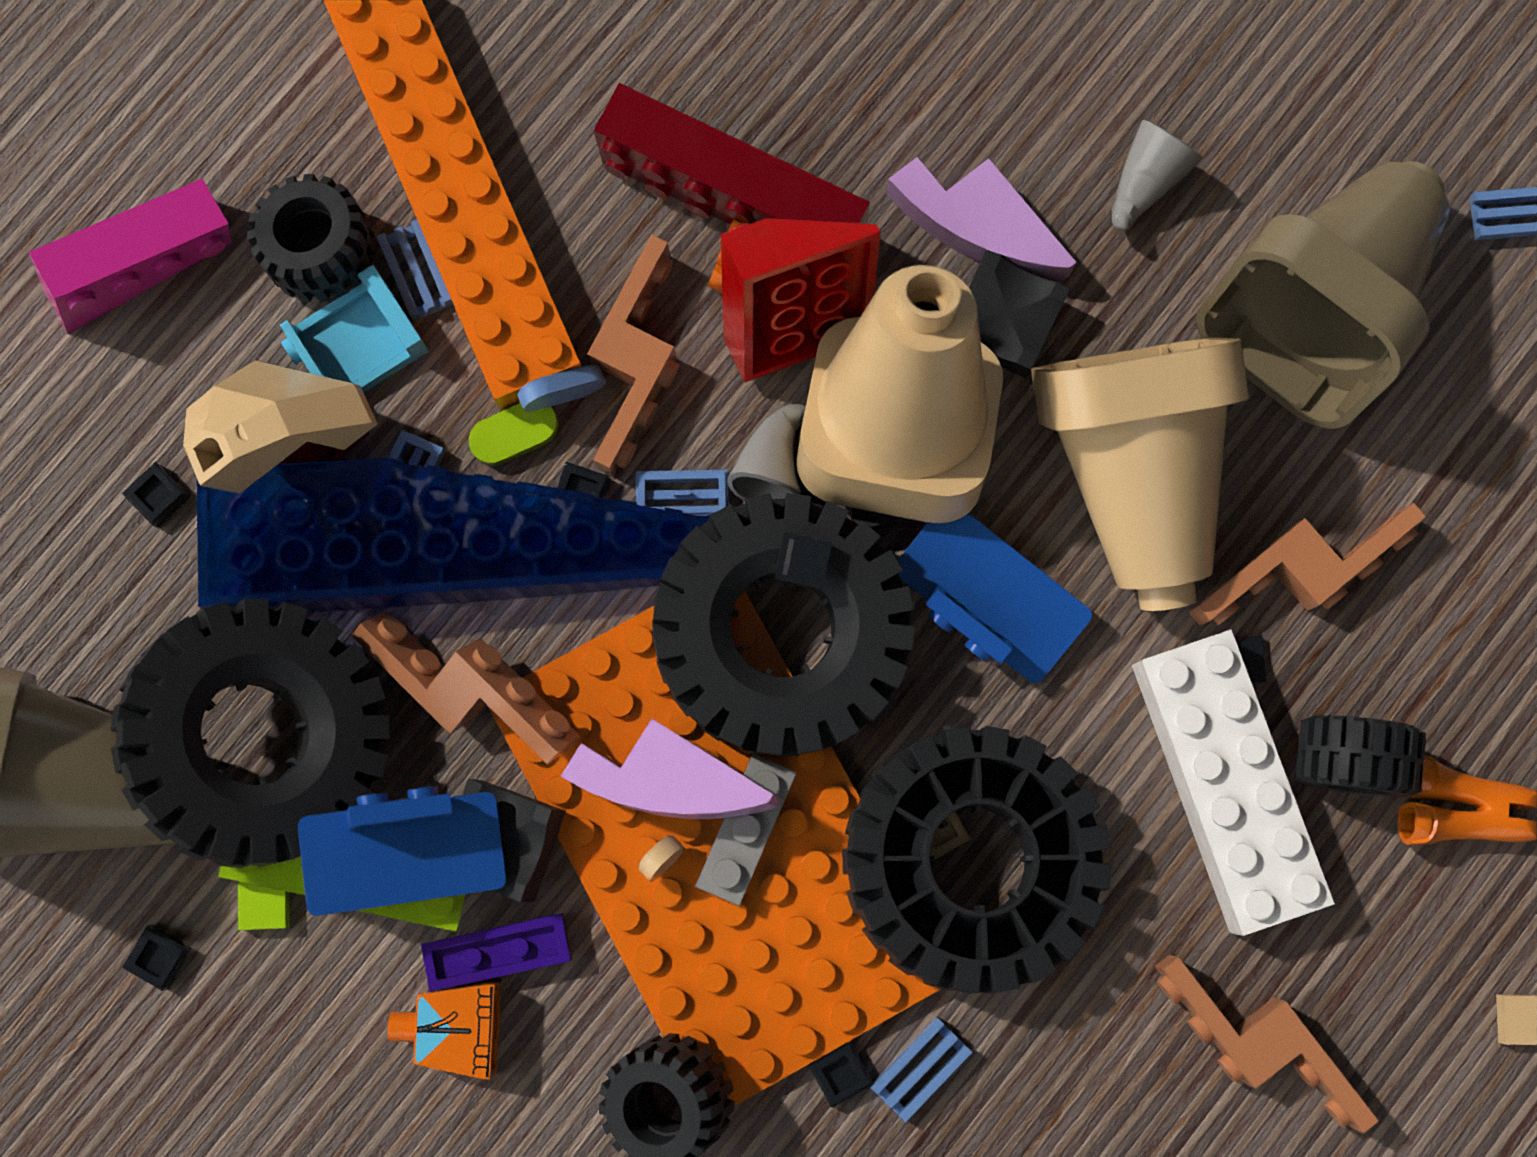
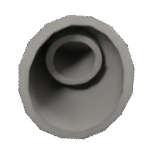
M1142 120L1130 147L1112 207L1114 229L1119 232L1127 231L1139 216L1183 179L1203 157L1195 149L1155 123Z
M801 404L782 406L762 421L749 438L727 478L729 488L741 500L746 502L747 498L771 494V499H785L787 493L802 495L796 471L794 449L797 436L796 431L802 425L806 406Z

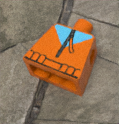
M494 981L430 992L425 991L417 994L416 1012L390 1013L387 1029L388 1040L414 1042L413 1063L415 1065L479 1079H491L497 1074L502 982Z

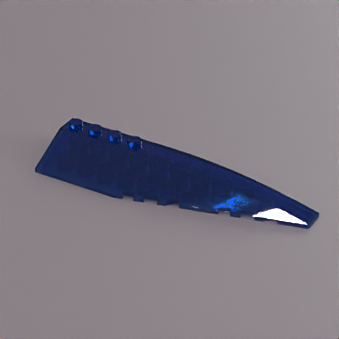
M392 458L277 464L242 493L200 486L197 479L198 607L202 610L205 607L225 601L228 602L229 606L237 605L244 598L268 599L269 606L278 608L284 602H288L308 609L307 613L496 601L659 586L663 572L670 558H673L680 548V543L696 526L701 527L709 520L710 515L702 517L685 514L683 510L666 507L663 510L637 505V502L617 499V501L601 499L596 498L593 494L520 481L512 483L495 480L493 476L476 473L473 476L447 471V468L427 465V467L406 464L403 460Z

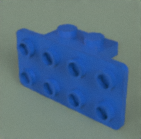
M970 513L948 523L928 522L897 560L903 570L899 574L900 579L926 599V605L932 609L928 614L932 621L948 633L955 627L969 638L965 646L981 660L987 662L993 657L1000 664L1005 661L1032 683H1038L1043 680L1092 619V612L1086 605Z
M436 786L408 790V799L388 802L387 793L357 797L358 806L348 807L347 811L301 818L298 822V835L308 912L313 916L502 888L506 883V874L495 796L490 792L451 797L450 793L438 795Z

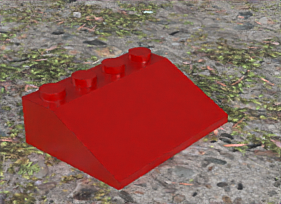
M766 218L752 224L744 223L737 225L729 232L721 234L723 339L744 383L816 357L819 342L829 328L840 321L861 317L874 297L881 234L877 224Z

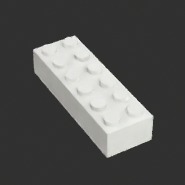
M1232 630L1151 656L1133 664V671L1230 934L1244 936L1334 905Z

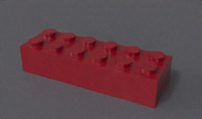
M618 83L593 130L602 163L605 164L604 168L610 174L622 180H628L629 177H632L644 183V187L653 195L666 200L670 196L686 203L685 207L687 210L701 218L708 219L711 215L726 222L725 226L727 229H730L734 219L742 224H752L766 218L868 223L869 201L621 83Z

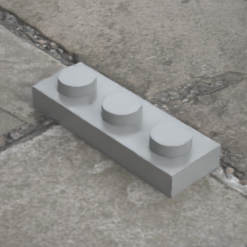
M752 754L743 776L774 794L781 801L776 808L724 818L695 887L740 906L797 772Z

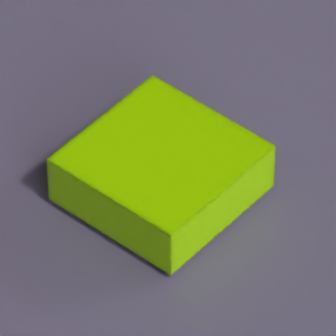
M238 882V930L290 928L289 892Z

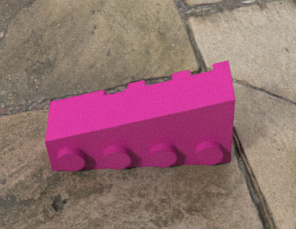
M202 178L29 252V255L46 296L67 334H70L196 262L219 254L224 250L225 246L231 243L228 222Z

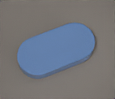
M594 364L585 365L533 380L524 385L518 391L517 396L525 412H532L586 397L601 389L606 384V380L600 366Z

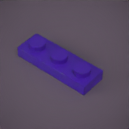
M564 913L421 944L429 992L573 960Z

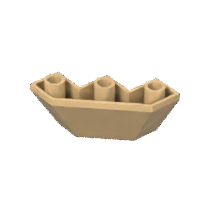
M254 360L215 385L186 409L183 446L200 486L242 493L307 441L345 450L378 423L360 385Z

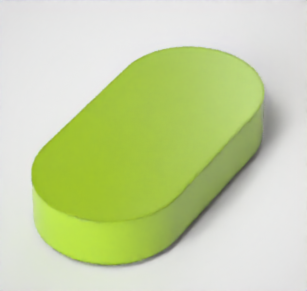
M521 403L478 422L472 428L469 435L470 450L485 465H502L548 444L557 433L558 418L551 406L537 411L525 412Z

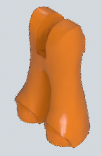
M1424 755L1421 792L1403 798L1472 805L1476 807V811L1451 810L1416 802L1404 803L1398 809L1397 829L1401 841L1406 845H1428L1448 840L1465 839L1501 842L1537 840L1536 821L1509 817V808L1512 810L1537 809V791L1517 784L1464 774L1450 769L1427 755Z

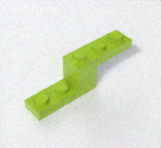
M301 856L258 867V865L243 868L220 866L218 877L305 895ZM466 894L356 911L457 932Z

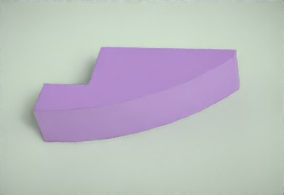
M918 157L888 179L886 194L911 220L932 237L969 258L981 262L986 250H989L1033 275L1052 281H1064L1070 276L1076 264L1072 256L989 158L947 191H945Z
M653 719L647 725L622 767L581 743L561 774L562 778L601 798L630 809L665 817L687 819L731 818L774 809L781 801L774 794Z

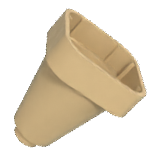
M911 266L896 271L881 284L861 317L849 318L836 323L821 338L810 383L797 454L799 477L804 486L817 498L825 502L829 501L835 505L929 523H948L958 520L968 514L978 502L991 462L1003 385V371L996 355L986 345L981 343L976 301L971 290L960 278L934 266Z
M1195 339L1062 361L1032 368L1031 374L1039 424L1055 430L1059 434L1117 586L1122 589H1137L1140 609L1145 611L1176 609L1196 603L1197 597L1194 582L1205 579L1213 574L1227 408L1229 404L1249 399L1241 339Z

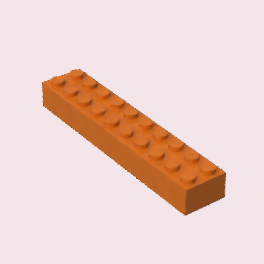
M323 0L491 394L500 410L503 411L519 404L518 391L527 383L544 376L582 367L423 1Z

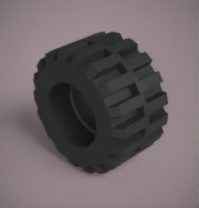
M304 174L302 181H298L293 176L285 179V186L279 188L275 184L269 188L268 191L271 195L267 199L260 197L255 204L259 212L250 214L248 223L253 230L247 231L248 242L253 247L250 250L254 258L276 286L280 287L288 296L293 298L297 295L301 301L311 302L313 296H316L320 302L330 301V294L336 293L339 297L347 294L348 292L345 288L351 283L357 287L362 282L357 274L373 264L368 256L375 255L376 245L372 240L375 237L373 228L348 189L341 183L336 185L332 178L323 176L318 181L314 174ZM317 226H331L328 237L321 245L310 251L294 252L298 239L306 231Z
M1318 715L1303 719L1300 723L1295 778L1308 786L1336 791L1408 797L1418 794L1422 789L1426 733L1412 725L1372 718Z
M669 1033L663 1038L658 1035L629 1052L609 1069L606 1074L609 1079L602 1083L599 1092L605 1097L599 1103V1114L606 1115L607 1121L602 1126L605 1134L612 1133L616 1141L612 1145L617 1152L624 1149L628 1153V1157H699L721 1138L720 1135L727 1130L731 1122L727 1116L734 1111V1100L727 1098V1095L734 1089L732 1081L724 1080L722 1074L727 1070L723 1062L720 1061L716 1064L712 1060L713 1050L707 1045L699 1049L697 1047L698 1040L690 1036L680 1041L679 1034ZM652 1082L665 1086L674 1094L681 1108L682 1122L667 1117L658 1108L652 1093Z

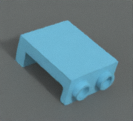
M374 265L357 274L362 284L350 290L347 294L334 300L296 325H292L288 320L280 324V327L287 336L286 339L281 341V344L296 365L303 361L311 374L360 385L363 393L429 352V349Z

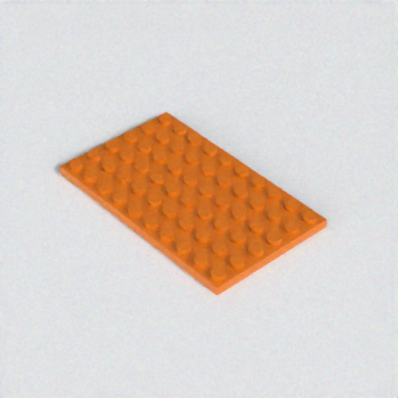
M744 591L733 609L739 611L737 618L731 617L730 622L735 647H743L744 650L740 655L756 670L765 674L767 669H771V676L792 677L747 593ZM654 606L522 677L530 682L536 693L553 710L562 714L569 722V725L580 735L570 749L548 765L489 706L488 708L537 800L566 811L557 837L663 1037L669 1033L679 1034L680 1041H682L687 1036L698 1040L697 1047L699 1049L707 1045L713 1050L712 1060L716 1064L722 1061L727 1069L722 1074L724 1080L732 1081L734 1090L727 1095V1098L734 1100V1106L941 989L924 984V980L915 975H906L888 962L891 957L882 949H875L862 931L865 924L859 913L853 914L846 891L851 889L848 874H843L842 850L846 849L848 845L849 835L845 834L850 813L857 808L861 798L832 746L814 753L809 752L798 756L773 757V755L758 754L762 758L797 773L740 906L695 887L724 818L687 819L665 817L630 809L594 795L561 777V774L581 743L622 767L651 719L741 775H744L752 753L735 749V746L722 740L718 741L701 730L697 722L684 714L673 700V694L668 685L664 684L656 663L657 656L655 646L653 645L652 619ZM668 835H673L685 847V850L665 873L650 882L638 870V865L649 850Z

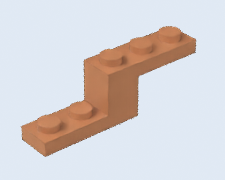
M652 234L587 353L591 364L600 366L602 371L632 385L593 459L598 470L614 477L619 467L625 469L629 465L637 448V444L633 443V440L639 428H648L658 408V404L654 402L661 387L666 389L670 387L679 369V364L675 362L677 357L674 346L633 326L635 323L641 325L645 320L652 304V300L648 299L656 283L663 285L673 265V261L669 259L668 242Z
M1414 502L1395 513L1341 559L1307 519L1304 518L1191 609L1189 614L1200 626L1212 619L1220 625L1240 608L1235 602L1236 599L1247 590L1253 596L1275 579V576L1270 572L1271 570L1307 611L1319 605H1322L1327 610L1348 593L1343 585L1356 575L1360 580H1363L1384 563L1378 556L1390 546L1395 551H1398L1419 534L1414 529V526L1426 516Z
M387 610L360 623L351 635L449 734L474 720L487 704L547 765L570 749L580 737L569 725L567 719L559 712L553 710L536 693L532 684L521 678L502 659L500 653L481 638L457 650L445 666H443L437 656L420 644L407 631L406 626Z
M1168 955L1155 965V968L1162 975V978L1157 981L1162 991L1175 1005L1180 1001L1185 1005L1192 1015L1187 1020L1188 1024L1204 1044L1212 1041L1223 1056L1217 1061L1235 1084L1242 1080L1245 1084L1256 1089L1296 1057L1298 1061L1293 1064L1295 1070L1311 1088H1314L1316 1085L1319 1086L1329 1099L1324 1103V1107L1342 1128L1349 1125L1351 1128L1365 1133L1379 1122L1285 1000L1273 997L1233 1028L1179 957Z

